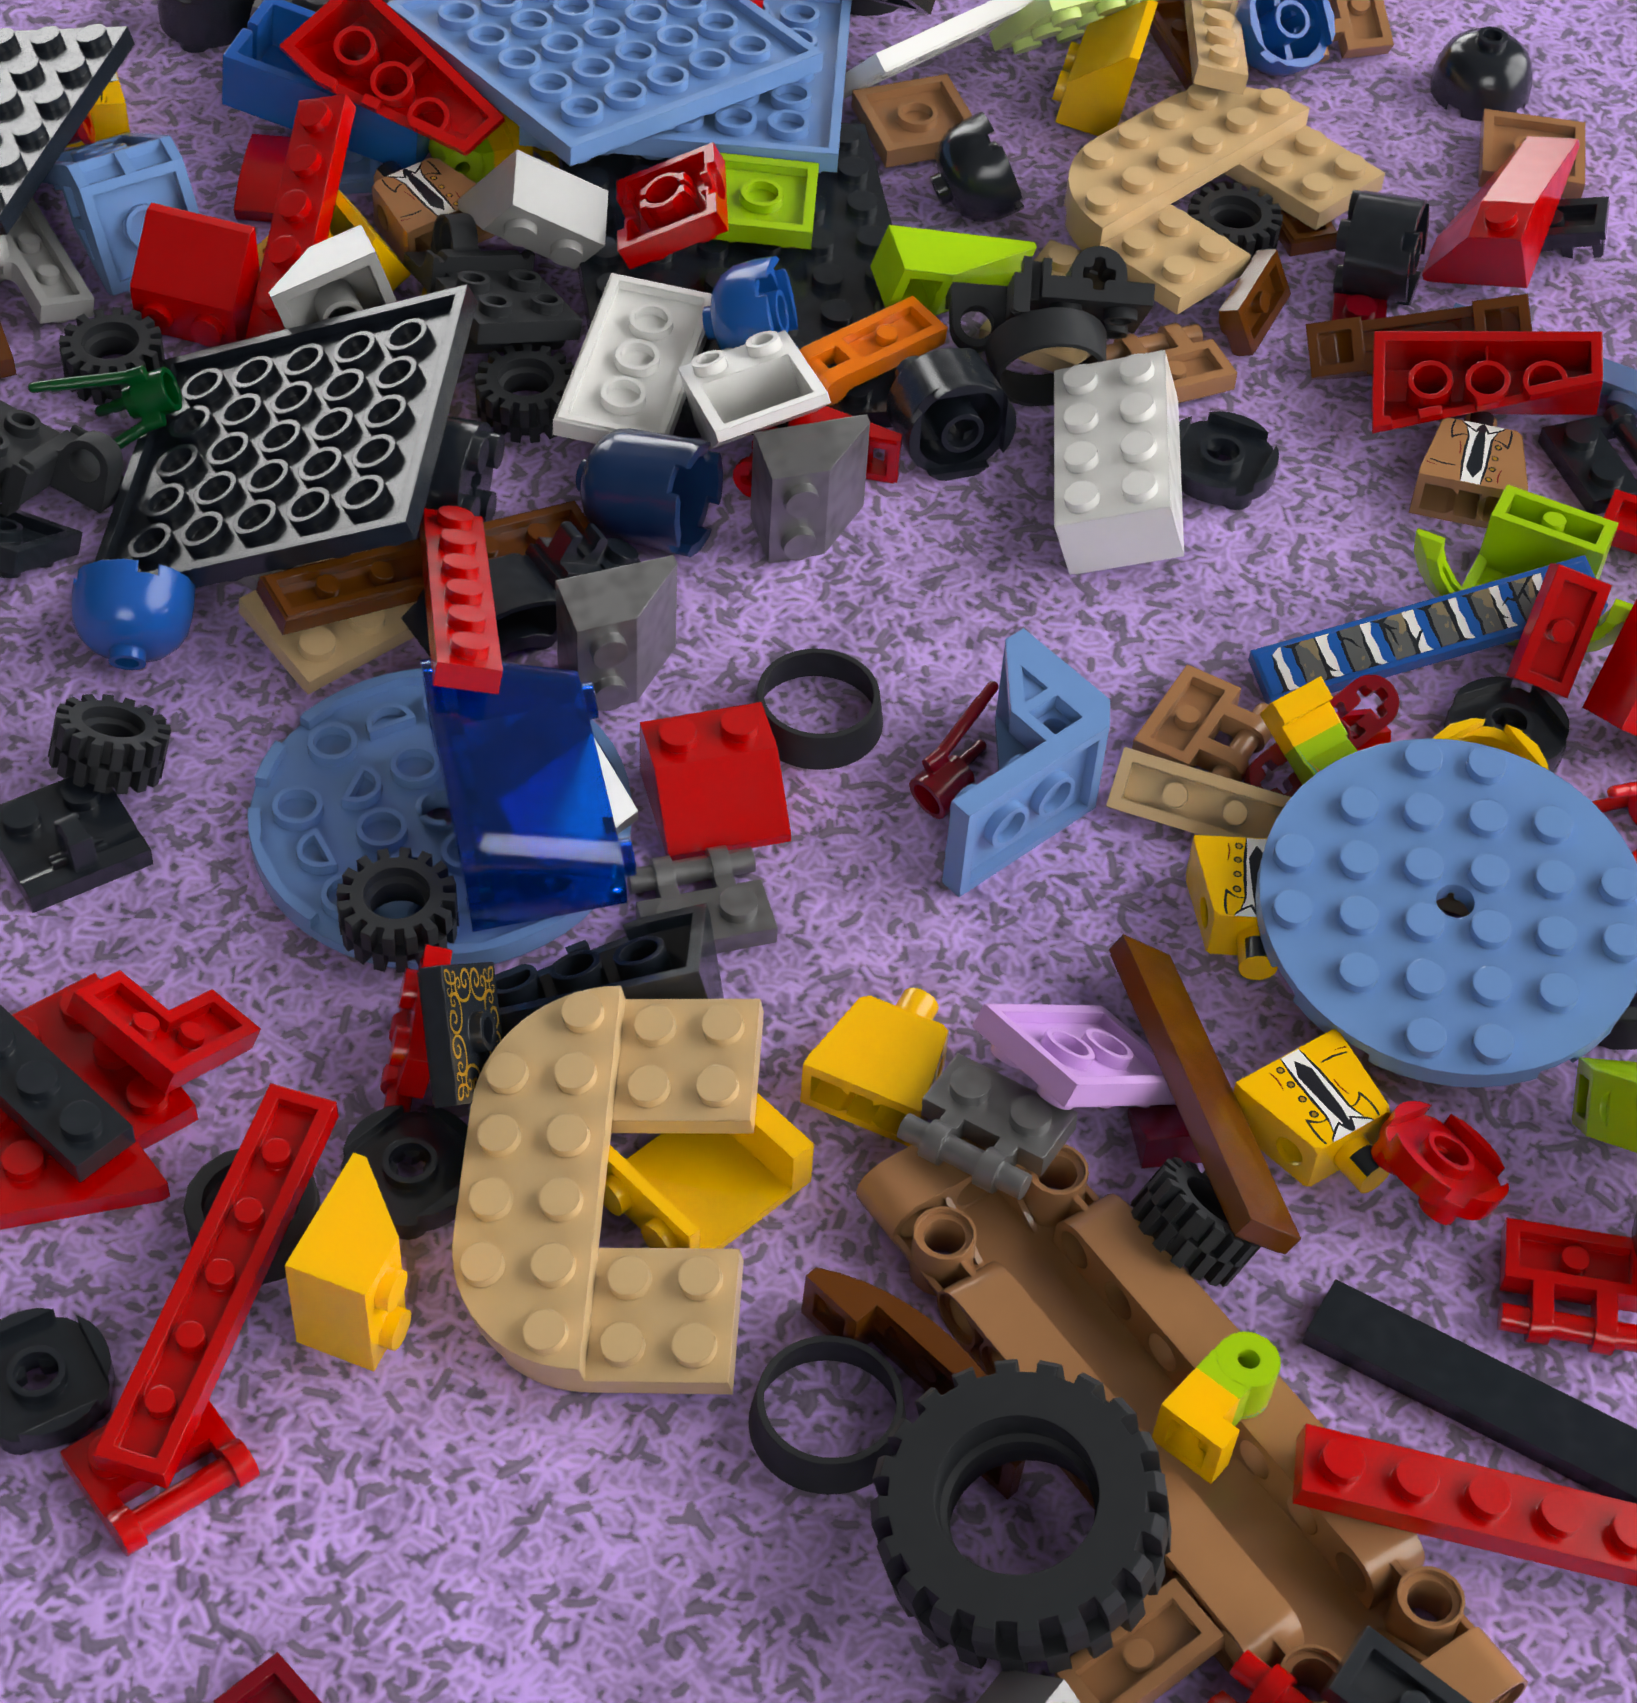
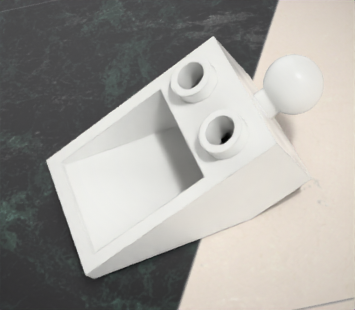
M786 330L778 333L775 331L757 333L748 338L744 345L736 348H725L721 351L711 350L701 353L692 359L691 364L678 368L696 428L702 439L711 443L709 450L752 435L754 432L763 431L811 414L831 403L827 390Z

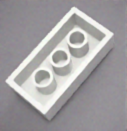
M1165 350L1144 354L1137 353L1123 358L1090 364H1078L1069 368L1054 370V527L1069 574H1082L1184 556L1179 407Z

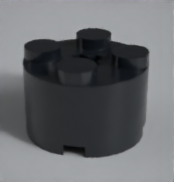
M157 0L160 26L167 36L179 42L181 48L190 53H201L209 48L227 46L234 41L243 28L248 29V20L250 19L255 0Z
M1366 190L1352 191L1348 208V219H1341L1337 232L1336 251L1345 252L1344 264H1338L1335 272L1333 295L1334 293L1365 295L1370 298L1386 300L1387 304L1411 305L1421 274L1420 271H1416L1420 254H1425L1430 214L1429 204L1426 203L1427 200Z
M942 348L922 356L907 357L899 363L895 371L896 379L887 397V417L894 431L903 434L902 444L917 467L919 466L927 471L929 476L937 480L949 481L980 474L989 467L986 460L999 448L1002 453L1005 452L1015 434L1016 412L997 379L975 350L971 348Z
M448 415L425 508L438 510L442 506H458L471 511L474 516L483 517V522L491 521L496 511L497 496L495 492L490 491L493 468L498 469L503 459L505 449L504 435L493 433L491 426L487 422Z

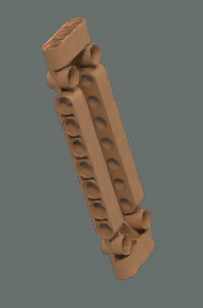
M965 1137L961 1138L984 1151L987 1149ZM1064 1144L1042 1176L1016 1164L1015 1167L1032 1175L1030 1187L1020 1200L999 1189L992 1194L972 1184V1175L944 1161L937 1166L918 1156V1148L913 1145L883 1160L863 1177L856 1190L857 1199L909 1261V1275L914 1284L923 1292L937 1296L938 1309L946 1327L986 1376L996 1373L995 1361L1011 1359L1018 1360L1020 1372H1036L1037 1363L1040 1360L1062 1364L1065 1380L1072 1383L1075 1382L1079 1374L1084 1372L1104 1384L1105 1396L1108 1402L1113 1398L1122 1397L1137 1413L1139 1430L1149 1432L1152 1437L1161 1404L1223 1339L1232 1333L1240 1332L1183 1266L1178 1268L1170 1261L1172 1256L1164 1250L1160 1253L1152 1245L1155 1239L1142 1233L1138 1227L1141 1222L1133 1218L1132 1208L1120 1196L1112 1193L1099 1198L1087 1184L1089 1176L1088 1163L1084 1156L1074 1147ZM1048 1187H1055L1061 1190H1054ZM945 1250L952 1254H939L933 1251ZM1279 1375L1265 1410L1256 1417L1241 1419L1235 1426L1240 1431L1229 1465L1212 1484L1208 1483L1155 1443L1159 1452L1161 1471L1165 1474L1172 1529L1171 1551L1164 1555L1166 1574L1161 1587L1175 1577L1223 1633L1225 1647L1213 1656L1229 1674L1239 1657L1249 1649L1271 1668L1276 1664H1280L1298 1679L1296 1686H1307L1321 1694L1357 1634L1369 1625L1472 1703H1514L1526 1689L1528 1681L1480 1627H1475L1463 1614L1466 1602L1464 1591L1458 1581L1445 1570L1434 1566H1422L1424 1565L1425 1554L1416 1533L1292 1503L1296 1438L1306 1423L1325 1427ZM1061 1468L1095 1510L1094 1501L1087 1485L1071 1472ZM1410 1608H1420L1428 1611L1436 1618L1437 1622H1428L1420 1619ZM1324 1699L1323 1701H1312L1313 1703H1328Z

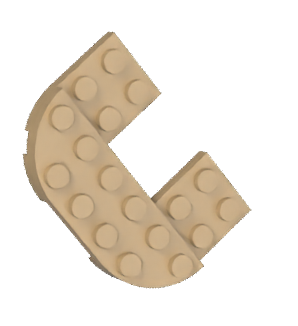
M1194 84L1188 90L1162 100L1103 133L1080 149L1071 163L1064 202L1067 213L1065 226L1072 240L1082 251L1092 246H1105L1115 250L1126 264L1127 281L1155 284L1154 300L1178 315L1240 277L1250 262L1251 254L1230 242L1226 237L1219 235L1195 220L1185 211L1176 208L1172 203L1224 173L1235 181L1242 183L1248 189L1251 186L1259 188L1260 196L1268 193L1273 197L1272 204L1278 203L1282 210L1317 230L1348 211L1353 190L1379 192L1382 189L1385 172L1368 163L1360 155L1354 154L1328 139L1322 132L1308 127L1306 123L1310 108L1291 99L1290 95L1282 89L1267 88L1262 90L1245 87L1244 93L1241 95Z
M605 986L578 991L550 1002L523 1019L502 1039L486 1061L477 1080L470 1106L453 1231V1270L461 1297L480 1334L505 1358L508 1365L521 1374L544 1385L574 1392L733 1395L744 1263L740 1249L599 1248L611 1133L754 1134L764 1017L761 999H625L621 986Z

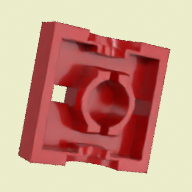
M714 142L616 181L617 201L625 216L624 228L617 231V251L629 269L648 262L662 260L671 253L697 243L708 242L717 235L729 231L725 160Z

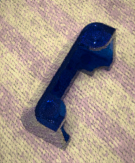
M431 658L420 660L429 724L434 747L439 757L455 834L460 869L466 888V902L472 932L628 903L626 877L637 875L636 862L630 837L618 839L590 723V720L599 718L592 681L581 683L578 672L574 670L502 662L503 674L499 694L433 686Z

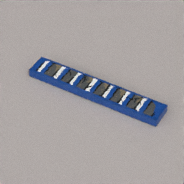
M1585 555L1556 563L1596 578ZM1549 565L1250 650L1248 661L1265 703L1271 704L1273 701L1320 676L1330 693L1341 691L1355 679L1364 675L1371 674L1386 678L1515 641L1521 638ZM1607 601L1605 603L1601 616L1604 615L1608 607Z

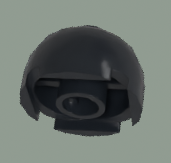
M1489 26L1467 30L1454 36L1438 55L1430 80L1431 94L1437 103L1446 110L1448 104H1450L1454 108L1462 110L1460 117L1473 121H1482L1484 109L1516 113L1517 109L1522 106L1525 107L1529 100L1533 77L1532 62L1529 53L1522 43L1500 28Z
M983 112L962 120L945 133L939 141L935 153L938 173L930 176L932 186L941 205L952 202L953 206L963 217L975 222L995 221L1024 209V205L1020 201L1023 199L1009 160L1003 147H998L995 141H990L988 134L994 132V129Z

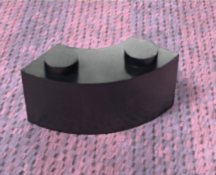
M512 553L503 557L489 559L501 658L513 651L530 647L543 649L552 647L557 641L556 589L553 588L528 555ZM423 589L418 596L417 602L410 607L401 619L430 657L425 590Z

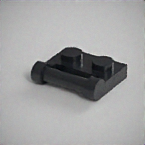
M1626 404L1614 405L1600 416L1542 427L1538 443L1586 512L1594 515L1606 512L1615 489L1637 496V479L1608 441L1617 438L1637 466V418Z

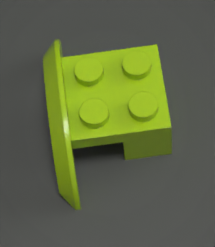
M1507 484L1490 516L1480 552L1462 586L1456 580L1446 561L1444 550L1446 538L1418 528L1415 535L1414 554L1418 571L1435 598L1550 565V563H1559L1583 555L1586 556L1596 579L1599 580L1619 523ZM1615 599L1612 607L1599 618L1586 653L1598 651L1615 643L1634 604ZM1520 639L1505 644L1517 647Z

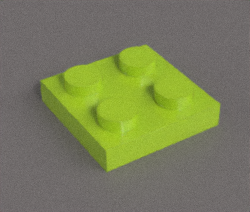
M720 153L725 160L729 231L717 235L714 239L728 242L774 245L782 248L811 249L819 163Z

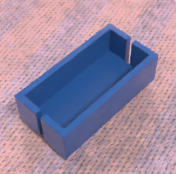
M263 0L248 20V29L243 28L223 54L222 104L293 129L299 100L337 95L314 83L279 46L316 12L284 0ZM354 103L356 111L347 150L381 163L396 161L404 169L424 161L429 153V138Z

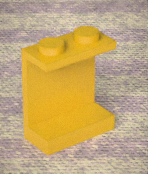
M757 1093L754 1134L661 1133L627 1159L622 1157L610 1145L603 1205L616 1216L624 1213L641 1229L642 1237L649 1248L723 1249L811 1182L814 1143Z

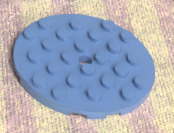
M431 667L403 670L370 678L330 695L305 711L300 716L301 725L290 733L282 743L275 740L264 756L254 777L256 786L247 812L248 832L255 868L269 896L290 921L325 946L355 958L354 949L348 952L343 945L339 928L336 891L338 884H343V873L348 867L357 871L356 860L364 855H367L372 863L376 862L377 850L388 848L389 856L393 858L399 857L400 847L411 848L412 859L417 860L422 851L432 854L433 866L442 861L448 867L449 876L453 875L456 882L459 926H457V937L454 944L447 942V949L453 950L451 964L494 962V964L522 956L555 940L582 921L601 902L622 869L628 852L631 825L546 889L457 820L454 768L547 701L593 734L631 798L629 780L623 762L604 731L585 712L564 697L556 702L531 689V681L503 673L499 694L433 686ZM436 808H447L456 812L451 817V824L447 825L444 819H432L426 814ZM393 901L378 907L373 913L385 918L399 919L409 917L419 912L423 907L409 901ZM371 956V958L367 961L368 963L373 964V958H372V956ZM416 960L407 961L409 969L418 970ZM388 962L387 967L396 969V962Z
M1410 739L1379 744L1352 753L1319 771L1290 798L1274 822L1261 858L1255 893L1256 917L1260 937L1272 968L1278 967L1280 973L1295 993L1294 1003L1324 1033L1332 1029L1340 1032L1347 1042L1370 1054L1368 1062L1412 1079L1453 1087H1494L1536 1079L1541 1071L1556 1067L1568 1060L1574 1063L1580 1057L1593 1050L1610 1034L1612 1028L1627 1010L1637 992V862L1621 834L1590 799L1553 772L1526 758L1491 746L1453 739ZM1448 893H1454V899L1463 903L1470 914L1460 918L1448 916L1439 909L1436 901L1446 898Z

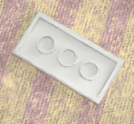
M991 0L874 54L845 73L843 99L851 96L852 90L871 87L991 31L1033 0Z
M611 273L554 416L553 435L597 444L601 437L617 429L631 428L673 435L686 399L685 389L678 368L691 364L692 359L703 351L707 337L703 327L702 312L705 306H711V294Z

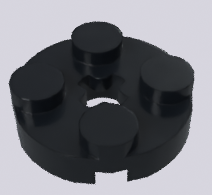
M1223 411L1209 412L1207 421H1197L1191 424L1192 416L1179 422L1183 493L1202 502L1223 505L1231 510H1242L1249 507L1253 499L1261 497L1270 489L1276 476L1279 451L1277 445L1273 450V447L1267 442L1269 432L1262 425L1245 416ZM1220 455L1229 457V461H1219L1216 459Z
M1500 676L1477 679L1460 688L1454 697L1452 706L1447 712L1444 728L1449 724L1470 718L1486 719L1483 726L1496 728V724H1501L1505 728V725L1508 724L1520 729L1538 745L1548 763L1549 771L1552 772L1559 766L1566 749L1569 719L1562 705L1550 693L1535 686L1531 687L1530 692L1521 688L1511 687L1513 678Z
M403 1105L383 1108L364 1118L348 1135L343 1148L344 1158L341 1164V1172L353 1152L367 1157L399 1239H417L424 1235L426 1231L438 1229L455 1220L468 1126L453 1113L443 1108H435L434 1106L426 1105V1113L418 1111L404 1113ZM404 1160L407 1164L415 1165L422 1160L426 1164L423 1167L422 1174L415 1177L399 1176L397 1163Z
M47 1308L27 1309L0 1319V1447L4 1451L13 1455H24L33 1450L40 1451L64 1445L84 1434L96 1422L105 1418L111 1410V1393L115 1380L113 1363L105 1338L90 1321L76 1315L78 1322L67 1317H55L54 1309ZM40 1367L45 1375L58 1372L57 1376L50 1381V1385L39 1390L22 1388L28 1383L27 1372Z

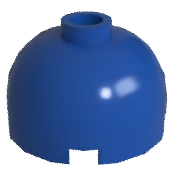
M1240 0L1235 12V17L1242 26L1247 63L1249 66L1267 75L1286 77L1309 69L1324 57L1327 46L1332 44L1335 36V18L1329 0Z
M777 256L753 259L735 265L718 279L711 294V306L703 308L702 320L706 337L709 340L716 339L720 351L725 348H736L744 345L748 338L760 332L775 331L778 333L786 330L788 333L790 330L798 329L794 295L789 276L785 269L774 270V267L780 260Z
M132 559L100 560L83 565L78 569L77 579L74 578L71 599L72 623L79 638L93 652L108 659L110 665L123 670H139L146 666V662H154L165 658L181 646L189 634L192 623L196 587L186 575L160 564L158 575L138 572L139 560Z

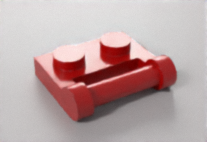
M209 1400L175 1474L211 1452L216 1457V1460L133 1510L124 1504L156 1485L97 1468L93 1453L107 1424L59 1451L64 1467L127 1557L148 1545V1535L232 1484L242 1488L260 1477L259 1468L251 1452L242 1440L235 1437Z

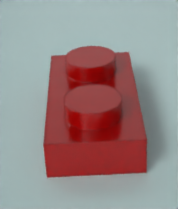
M1550 563L1506 676L1530 686L1544 689L1558 697L1568 698L1612 585L1561 564Z

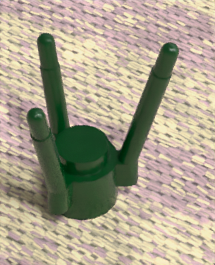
M140 365L125 371L34 381L28 384V390L31 393L128 384L122 388L121 398L95 408V414L98 417L127 410L133 419L142 418V421L113 439L118 444L120 450L147 432L166 426L165 415L179 411L182 408L180 388L174 375L166 367L148 372L144 365Z

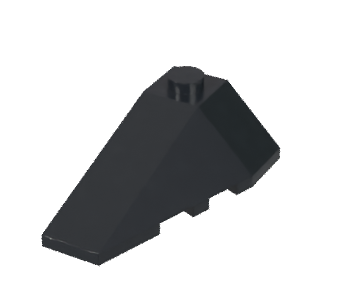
M707 903L645 916L622 925L626 934L625 937L590 950L586 939L565 947L567 955L559 958L553 965L538 971L532 965L521 964L495 974L502 1038L523 1019L550 1002L578 991L598 987L621 986L625 999H724Z

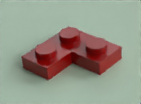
M121 970L74 991L66 1010L69 1015L89 1030L95 1038L106 1044L136 1069L147 1081L154 1084L165 1094L253 1048L261 1030L260 1027L213 989L168 1010Z

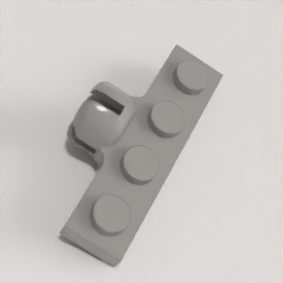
M32 197L7 235H0V283L4 280H11L19 287L40 324L50 322L64 323L76 319V317L85 314L87 317H93L94 297Z

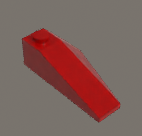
M329 0L279 45L280 49L318 86L337 95L347 94L353 103L466 157L505 122L504 116L383 0Z
M1528 136L1438 235L1422 273L1423 280L1437 283L1527 288L1579 150V139Z

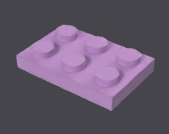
M984 1004L972 1025L976 1031L992 1044L990 1050L997 1059L1013 1068L1021 1069L1038 1084L1036 1087L1037 1093L1045 1101L1060 1109L1071 1110L1073 1107L1111 1109L1112 1106L1148 1108L1150 1105H1176L1151 1046L1102 1005Z

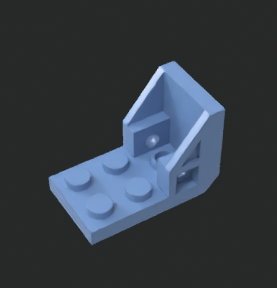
M126 132L96 141L91 145H82L65 150L42 182L53 184L55 190L62 189L74 229L104 288L112 296L130 291V283L145 215L151 203L200 214L183 158L170 135Z
M1024 628L1005 639L995 715L998 772L979 784H970L964 787L952 800L950 806L942 883L958 897H961L1096 808L1110 728V699Z

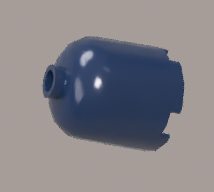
M631 428L617 429L601 437L588 457L584 458L578 466L576 488L580 492L583 512L590 524H595L601 533L674 554L692 557L702 549L712 531L711 528L702 527L709 503L719 505L721 502L723 487L721 454L709 451L711 443L708 441Z

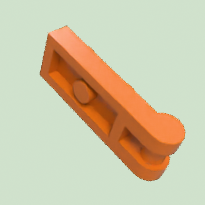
M910 296L802 347L799 351L827 390L831 401L828 405H834L840 402L850 389L896 368L905 358L921 356L944 345L948 327L914 296ZM834 362L837 364L836 366L830 369L827 367L828 365Z

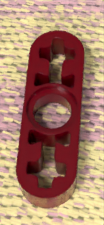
M1371 674L1355 679L1330 701L1332 707L1337 708L1340 716L1339 719L1348 733L1346 736L1356 749L1390 724L1399 710V696L1393 684L1384 677ZM1357 691L1365 697L1371 696L1373 693L1378 695L1382 702L1377 706L1376 711L1381 718L1378 719L1373 713H1368L1349 728L1342 718L1359 705L1361 699ZM1351 731L1358 734L1359 737L1357 739H1354ZM1277 742L1251 762L1246 770L1244 783L1263 788L1260 782L1264 780L1266 773L1262 766L1266 765L1268 769L1275 771L1288 761ZM1293 772L1282 783L1287 791L1285 794L1278 788H1273L1270 791L1292 797L1302 784L1295 772Z

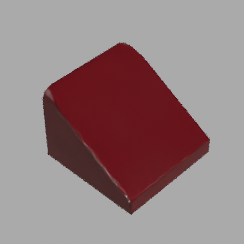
M1151 1105L1148 1108H1128L1127 1115L1141 1169L1161 1167L1168 1158L1171 1160L1173 1157L1180 1158L1184 1164L1187 1160L1193 1163H1202L1177 1105Z

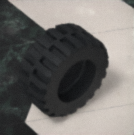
M1017 1359L995 1361V1374L977 1378L973 1367L951 1375L955 1388L942 1396L935 1388L931 1387L915 1401L919 1417L914 1423L906 1418H899L887 1437L893 1454L891 1457L886 1455L879 1457L872 1480L878 1497L870 1501L871 1525L878 1541L876 1547L897 1600L908 1617H915L918 1620L923 1635L938 1648H944L948 1644L954 1646L961 1662L979 1669L985 1666L987 1658L999 1661L1003 1672L1020 1671L1027 1673L1028 1662L1046 1661L1049 1673L1052 1674L1072 1669L1069 1655L1087 1648L1090 1656L1095 1659L1113 1648L1111 1633L1119 1626L1131 1632L1146 1615L1143 1601L1146 1595L1158 1594L1166 1574L1164 1555L1171 1551L1172 1529L1165 1474L1161 1471L1159 1452L1150 1433L1139 1430L1137 1413L1122 1397L1113 1398L1108 1402L1102 1382L1084 1372L1077 1376L1074 1383L1065 1380L1062 1364L1042 1360L1037 1363L1036 1372H1020ZM1013 1461H1040L1057 1465L1083 1481L1089 1488L1094 1501V1523L1084 1541L1072 1554L1050 1568L1020 1575L1002 1574L986 1570L973 1564L960 1554L952 1539L950 1519L958 1500L977 1478L995 1467Z

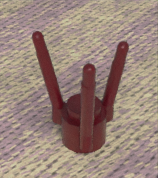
M996 681L987 683L940 745L922 760L924 769L910 780L909 787L914 799L933 818L943 819L950 813L951 802L955 796L967 785L975 783V776L969 765L986 749V742L984 740L976 741L959 757L950 755V753L998 691L999 685Z

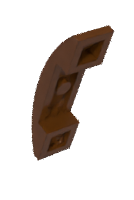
M1528 293L1472 301L1471 306L1363 321H1361L1360 316L1306 324L1312 380L1372 376L1374 331H1532Z
M816 1267L806 1275L801 1313L825 1335L847 1337L866 1345L872 1342L926 1392L933 1387L941 1396L955 1388L951 1375L973 1367L977 1378L986 1376L972 1357L948 1333L901 1299L867 1282L839 1272ZM1025 1461L1006 1463L987 1471L981 1476L1008 1500L1018 1491Z

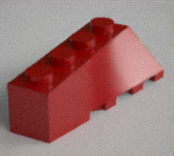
M1374 331L1371 396L1372 434L1475 412L1516 415H1597L1603 384V331Z

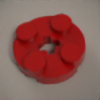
M1406 1101L1399 1104L1379 1129V1139L1371 1148V1155L1374 1161L1386 1172L1396 1175L1418 1196L1420 1208L1432 1220L1443 1225H1451L1457 1217L1473 1221L1487 1218L1509 1192V1183L1501 1186L1497 1178L1505 1167L1496 1151L1475 1129L1452 1114L1442 1123L1434 1117L1425 1115L1432 1106L1421 1101Z

